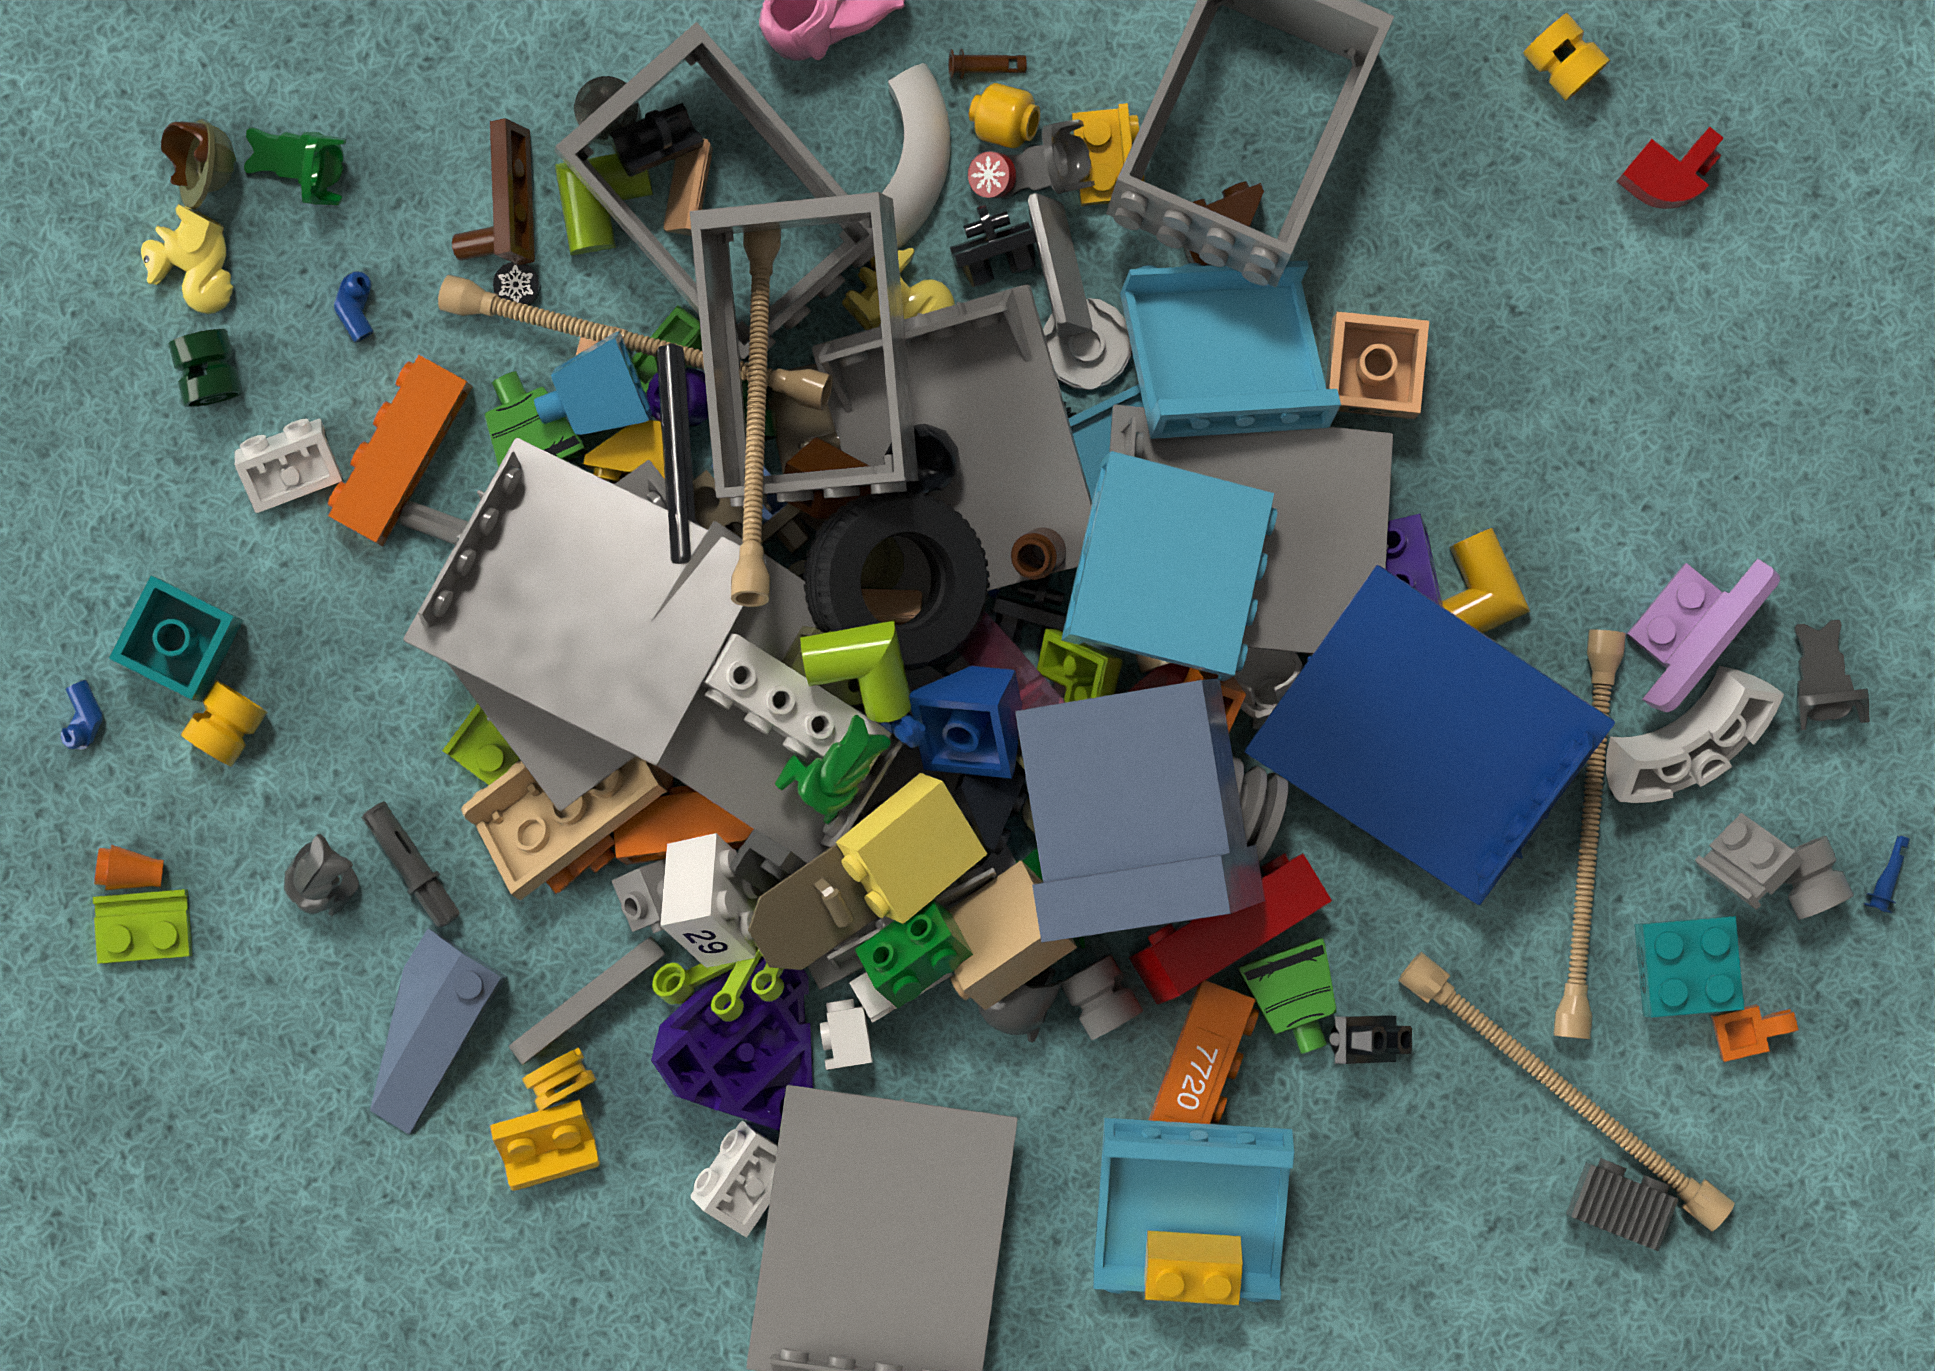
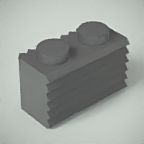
M1600 1158L1598 1166L1586 1162L1566 1214L1659 1251L1678 1202V1198L1667 1194L1670 1185L1645 1175L1641 1184L1624 1177L1627 1168Z

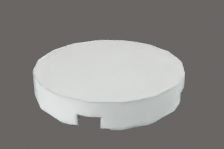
M1088 298L1086 301L1092 322L1091 331L1061 338L1057 334L1053 313L1043 328L1057 380L1073 389L1094 390L1109 385L1122 374L1131 357V344L1125 318L1110 304L1100 299Z

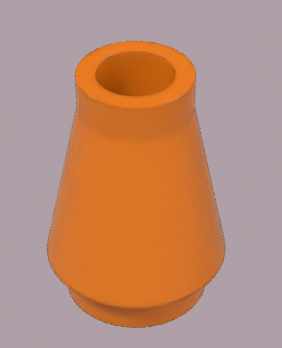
M112 844L111 849L99 848L94 884L106 886L105 890L149 886L161 887L164 860L154 859Z

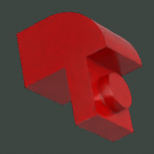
M1709 127L1681 161L1651 139L1616 182L1649 206L1661 209H1673L1684 206L1696 199L1709 186L1695 173L1698 171L1701 175L1705 176L1716 163L1721 154L1715 148L1724 138Z

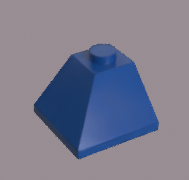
M970 666L913 690L910 693L909 700L912 716L926 727L927 732L926 736L920 740L919 745L924 770L1012 779L1015 773L1019 739L1015 711L1022 710L1015 670Z

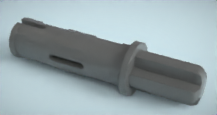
M383 801L365 812L361 817L406 881L405 883L409 887L407 893L410 896L415 894L437 927H444L454 921L459 916V910L437 878L440 876V873L438 871L433 872L411 838L393 815L387 803Z

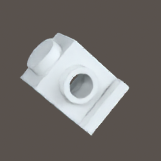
M853 999L826 1003L828 1022L820 1023L823 1049H832L834 1057L825 1060L826 1070L872 1063L873 1055L866 1011L863 1006L855 1007Z

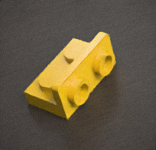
M1128 103L1118 104L1117 109L1072 113V120L1080 119L1084 124L1083 127L1074 130L1073 135L1083 138L1090 151L1091 172L1089 177L1083 182L1094 181L1095 183L1094 186L1079 189L1081 206L1108 204L1110 202L1117 178L1130 152L1132 143H1134L1139 132L1138 116L1129 115Z
M580 1099L490 1125L493 1142L505 1164L508 1184L513 1191L593 1169L600 1165L594 1130Z

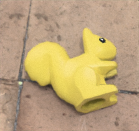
M178 204L175 210L178 217L182 220L179 227L175 231L157 226L155 229L165 243L157 240H147L142 244V259L148 270L147 282L158 285L175 265L186 271L182 284V294L187 305L197 312L205 314L216 313L224 309L230 302V296L234 288L230 283L231 274L222 269L226 258V245L222 234L224 226L195 209Z
M913 248L902 251L898 250L900 273L910 263L915 252ZM875 255L869 260L873 270L863 266L858 274V277L866 286L865 290L861 293L849 290L845 294L846 298L842 301V305L865 330L879 327L881 324ZM900 276L904 319L917 316L918 313L924 314L955 305L950 290L942 282L928 279L909 287Z

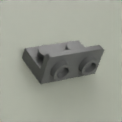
M754 828L745 843L740 847L729 868L762 893H765L807 863L789 849Z

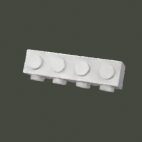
M729 633L715 659V664L711 666L702 683L708 689L704 695L706 698L727 710L730 709L732 704L747 713L744 718L747 724L767 735L771 729L786 738L782 744L785 748L807 759L809 754L822 759L833 743L840 742L843 739L854 715H859L864 719L868 734L885 735L888 738L891 736V733L884 727L870 720L867 716L820 686L809 687L806 677L738 634ZM878 756L870 764V770L874 765L875 761L877 760Z

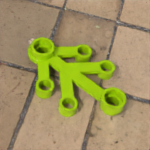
M756 945L755 958L707 968L700 963L688 970H685L677 963H668L656 972L652 981V987L654 992L666 1003L683 1004L693 995L695 987L733 969L722 990L713 997L711 1002L712 1011L723 1021L730 1022L737 1019L743 1011L744 1004L740 995L762 954ZM766 963L764 970L759 971L754 976L751 984L752 990L766 1002L776 1000L784 989V982L780 978L784 969L772 968ZM772 981L771 985L767 989L763 990L764 986L768 982ZM731 1001L730 1006L723 1010L724 1006Z

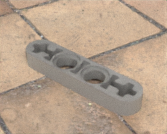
M652 936L647 938L508 1047L519 1062L524 1065L666 954Z

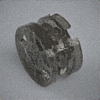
M601 76L584 84L579 90L574 103V114L577 123L580 125L619 91L626 82L612 76ZM639 102L593 142L603 146H611L608 141L609 132L641 120Z

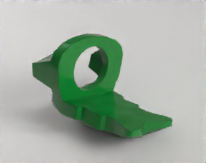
M252 127L246 130V138L254 151L244 163V171L246 173L273 171L279 177L296 178L298 183L301 184L303 203L340 205L342 196L327 191V187L334 185L342 175L344 157L341 144H345L346 139L326 136L320 132H304L302 135L284 132L281 135H273Z
M854 715L843 739L840 742L833 743L822 759L817 757L809 764L796 754H793L776 780L775 785L782 791L793 781L797 780L798 794L808 806L813 807L816 812L825 815L824 822L828 825L842 808L852 802L859 790L857 785L870 771V764L880 753L889 747L891 740L885 735L868 734L864 719L859 715Z

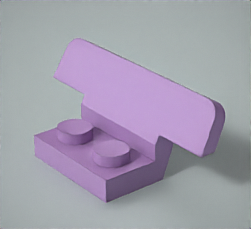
M1757 558L1730 593H1727L1725 591L1721 592L1687 563L1683 564L1626 634V636L1667 668L1642 700L1652 708L1663 712H1670L1676 709L1777 587L1780 575L1771 566Z

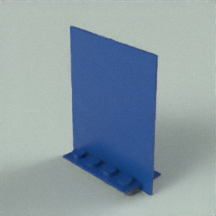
M1376 565L1312 656L1308 657L1307 663L1245 749V753L1477 905H1481L1516 857L1519 859L1523 858L1522 848L1542 821L1549 817V812L1614 726L1615 721L1380 565Z

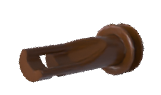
M953 49L949 52L948 70L951 79L954 73H959L960 79L964 77V73H1026L1027 60L1025 55H964L963 49H960L959 55H954ZM1009 60H1016V68H1009Z

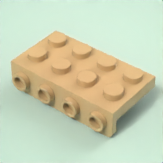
M635 756L568 807L559 811L522 761H519L487 788L476 792L472 799L462 806L461 811L465 819L474 824L478 829L511 895L522 900L667 790L654 766Z

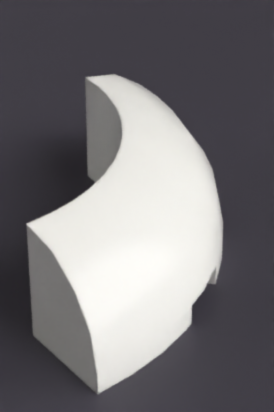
M925 63L915 65L888 81L889 92L896 102L904 126V143L900 162L890 183L882 192V194L893 198L897 250L918 232L931 214L945 183L949 167L951 144L948 112L937 81Z
M1719 666L1714 679L1703 696L1691 709L1674 722L1659 730L1640 736L1610 737L1606 754V775L1609 788L1619 802L1646 803L1674 798L1673 792L1696 783L1700 787L1704 786L1730 769L1732 765L1729 761L1749 741L1754 745L1759 740L1776 714L1784 694L1768 682L1753 675Z

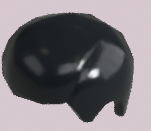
M925 423L914 425L919 481L906 482L907 491L904 492L925 495L936 490L942 491L953 481V477L956 476L961 463L958 447L946 430ZM892 442L885 455L893 454Z

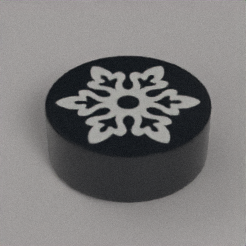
M509 262L496 272L493 279V290L501 299L505 298L512 302L516 301L517 303L530 306L539 296L540 280L536 272L529 265H518Z

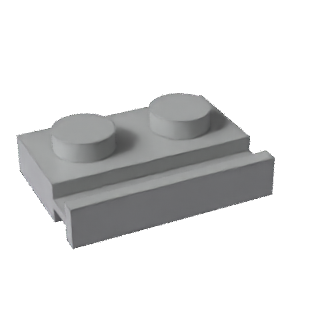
M1740 813L1709 845L1712 850L1704 858L1699 855L1695 859L1704 872L1756 910L1761 906L1758 901L1767 892L1772 895L1804 863L1795 850L1743 813Z

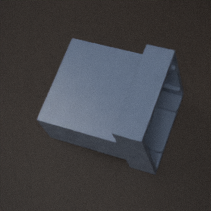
M1220 679L1198 680L1015 711L1043 882L1032 885L1041 943L1226 915L1265 901L1256 845L1247 846Z

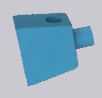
M620 331L609 335L556 367L551 374L556 390L534 399L537 413L544 425L567 416L575 435L649 421L652 415L647 396Z

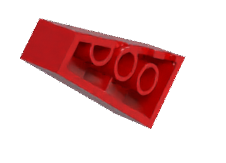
M1283 853L1261 867L1266 874L1261 877L1265 901L1231 914L1189 920L1177 929L1170 923L1147 937L1151 944L1130 956L1129 959L1157 1005L1184 994L1332 901L1304 853L1290 860L1286 853Z

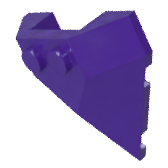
M761 956L740 995L744 1007L737 1019L730 1022L723 1021L711 1009L712 999L722 990L733 970L731 969L707 981L659 1025L651 1062L675 1097L780 1131L786 1086L793 1085L813 1088L810 1023L805 1022L804 995L809 994V977L804 969H784L780 976L784 982L782 994L776 1000L766 1002L751 987L754 976L759 971L764 970L766 966V961ZM772 981L768 982L764 986L763 990L767 989L771 985ZM731 1001L724 1006L723 1010L730 1006Z

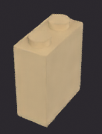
M1022 860L948 910L954 917L973 953L971 957L954 970L955 974L950 977L951 983L965 1001L972 998L984 1010L1077 948L1073 938L1041 943L1032 885L1043 881Z

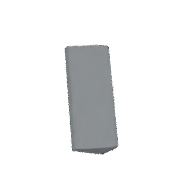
M1037 193L1031 194L1028 198V210L1037 240L1036 245L1057 334L1062 338L1089 332L1092 330V322L1064 206L1057 200Z

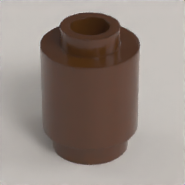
M1045 527L1033 529L1018 538L1011 550V561L1015 570L1021 576L1033 580L1044 578L1057 570L1064 562L1066 556V546L1062 537L1056 531ZM1036 545L1043 550L1045 560L1039 559L1035 555L1034 548Z

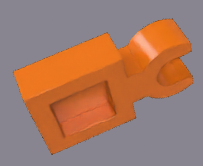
M611 833L548 879L546 883L557 894L589 867L594 873H597L616 857L615 853L611 850L615 846L614 836Z

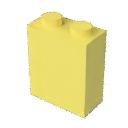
M919 773L836 841V844L845 856L841 860L842 865L847 873L857 882H861L868 894L864 896V899L870 909L880 918L886 916L902 924L987 855V852L944 782L923 773Z

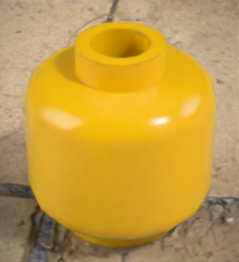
M993 83L984 90L982 95L977 94L974 96L969 109V120L974 122L975 132L980 140L1016 149L1025 141H1031L1035 136L1040 122V107L1035 105L1034 98L1030 92Z

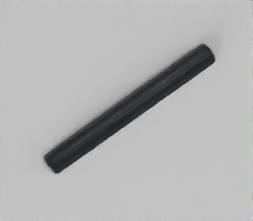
M670 343L658 347L656 355L666 505L669 521L670 559L672 563L682 564L688 563L690 560L688 520L696 524L684 349L682 346Z

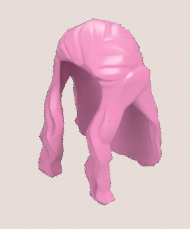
M765 0L760 12L759 26L764 38L780 56L794 61L804 60L809 57L820 60L825 56L830 45L846 37L869 30L892 11L902 9L905 6V0Z

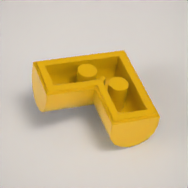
M1493 528L1482 531L1449 547L1468 589L1443 600L1442 603L1445 609L1481 633L1531 612Z

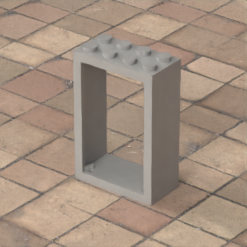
M1197 0L1117 178L1106 214L1112 216L1115 222L1130 230H1138L1140 228L1156 235V238L1168 247L1176 249L1184 247L1199 254V257L1210 265L1216 267L1228 266L1242 273L1245 279L1254 284L1262 286L1269 284L1277 287L1394 16L1358 0ZM1221 5L1350 59L1352 62L1351 70L1277 239L1141 180L1216 11Z
M696 22L557 144L554 151L699 315L697 286L694 280L587 160L594 153L589 145L686 60L690 66H693L697 62L815 198L847 195V193ZM863 221L838 223L843 229L839 237L844 242L769 307L768 349L776 343L771 335L783 325L787 330L792 329L811 312L805 304L814 296L818 295L820 299L827 298L846 281L840 273L852 264L855 269L860 268L875 255L872 228H863ZM743 321L737 324L740 360L749 356L750 325L747 327Z
M880 192L690 211L716 498H730L731 507L744 506L746 422L729 242L734 241L733 234L863 221V228H872L893 454L884 455L885 465L763 476L762 505L768 504L767 495L777 494V502H797L814 500L813 491L824 490V498L860 496L859 486L871 485V494L907 491L906 482L919 480L893 198Z

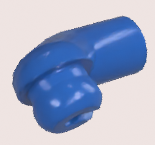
M359 271L344 277L334 302L335 312L354 343L360 342L374 332L363 314V309L371 289V280L367 274Z
M87 680L77 682L65 689L76 712L69 726L62 729L61 741L65 747L72 750L87 748L94 741L103 721L102 711Z

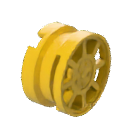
M579 1047L522 1078L526 1088L533 1089L537 1096L534 1103L539 1111L560 1102L575 1091L576 1093L597 1080L592 1070L585 1069L582 1063L585 1057ZM572 1081V1085L555 1093L554 1090Z

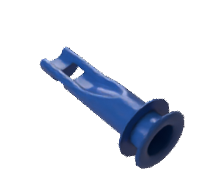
M1897 836L1889 863L1877 880L1873 894H1866L1872 896L1870 904L1864 903L1865 906L1875 907L1886 913H1893L1887 909L1889 903L1896 904L1895 901L1891 900L1904 859V856L1899 854L1901 847H1908L1909 838Z

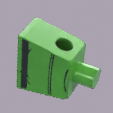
M517 371L505 374L492 382L502 405L486 412L485 419L498 467L515 438H519L566 462L588 453L586 446L580 437L575 435L566 417L545 425L542 423L537 413L534 399L548 394L543 386L526 393Z
M1323 938L1311 940L1237 967L1252 998L1256 999L1255 1003L1272 1033L1278 1034L1292 1029L1301 1054L1327 1045L1318 1019L1332 1015L1337 1010Z

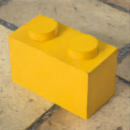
M1147 1231L1144 1268L1145 1300L1239 1305L1243 1266L1241 1236Z

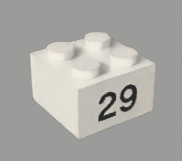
M717 833L667 844L660 925L706 968L755 958L756 944L748 932V928L758 898L763 895L760 890L729 868L737 852Z

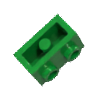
M935 899L930 901L904 924L894 920L855 949L875 990L896 1008H900L905 1003L917 998L923 990L944 975L953 972L962 962L973 955L952 914Z

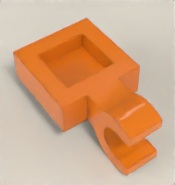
M1755 1004L1744 1007L1745 1010L1725 1011L1711 1015L1721 1059L1724 1062L1768 1052L1770 1050L1767 1037L1799 1030L1795 1013L1791 1012V1009L1761 1017L1759 1006Z

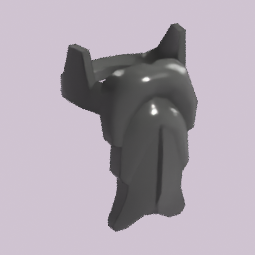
M1076 119L1045 125L1042 131L1043 145L1027 147L1022 154L1006 155L1015 166L1016 180L1011 191L1001 198L1009 199L1026 189L1040 191L1052 187L1057 194L1094 186V181L1083 182L1089 177L1091 172L1088 146L1083 138L1070 133L1083 127V121Z
M1839 619L1829 621L1820 630H1815L1806 624H1796L1794 627V632L1802 650V657L1798 661L1802 680L1797 681V702L1801 730H1806L1807 717L1815 721L1840 719L1846 716L1853 706H1856L1861 723L1870 722L1868 689L1854 690L1850 675H1845L1844 655L1839 652L1838 639L1842 627Z
M317 834L312 842L305 844L285 871L284 891L288 898L296 903L298 908L304 912L316 914L329 909L328 914L332 917L353 897L359 883L352 869V862L337 854L330 848L326 838L321 834Z

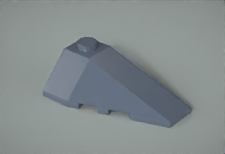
M430 928L427 929L404 966L370 1108L371 1112L409 1135L507 978L505 974Z

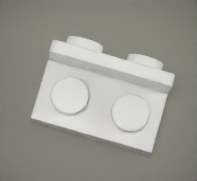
M309 419L294 421L284 427V432L266 438L265 435L251 437L241 443L240 449L235 451V467L255 513L342 481L341 471L325 437L324 425L321 419L311 422Z
M741 1121L736 1129L731 1130L724 1137L720 1146V1152L711 1166L704 1169L697 1177L691 1199L704 1212L747 1238L770 1204L778 1145L756 1132L744 1121Z

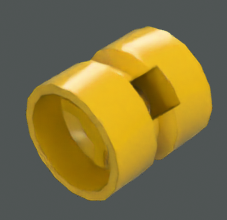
M1565 13L1550 25L1523 52L1525 57L1539 72L1548 71L1551 74L1549 83L1565 101L1576 94L1611 61L1595 42L1585 43L1582 40L1584 30L1568 13ZM1566 45L1573 53L1561 63L1555 54Z
M216 680L202 701L206 710L204 713H194L181 736L208 755L232 767L246 746L243 740L244 734H254L268 712L236 690Z

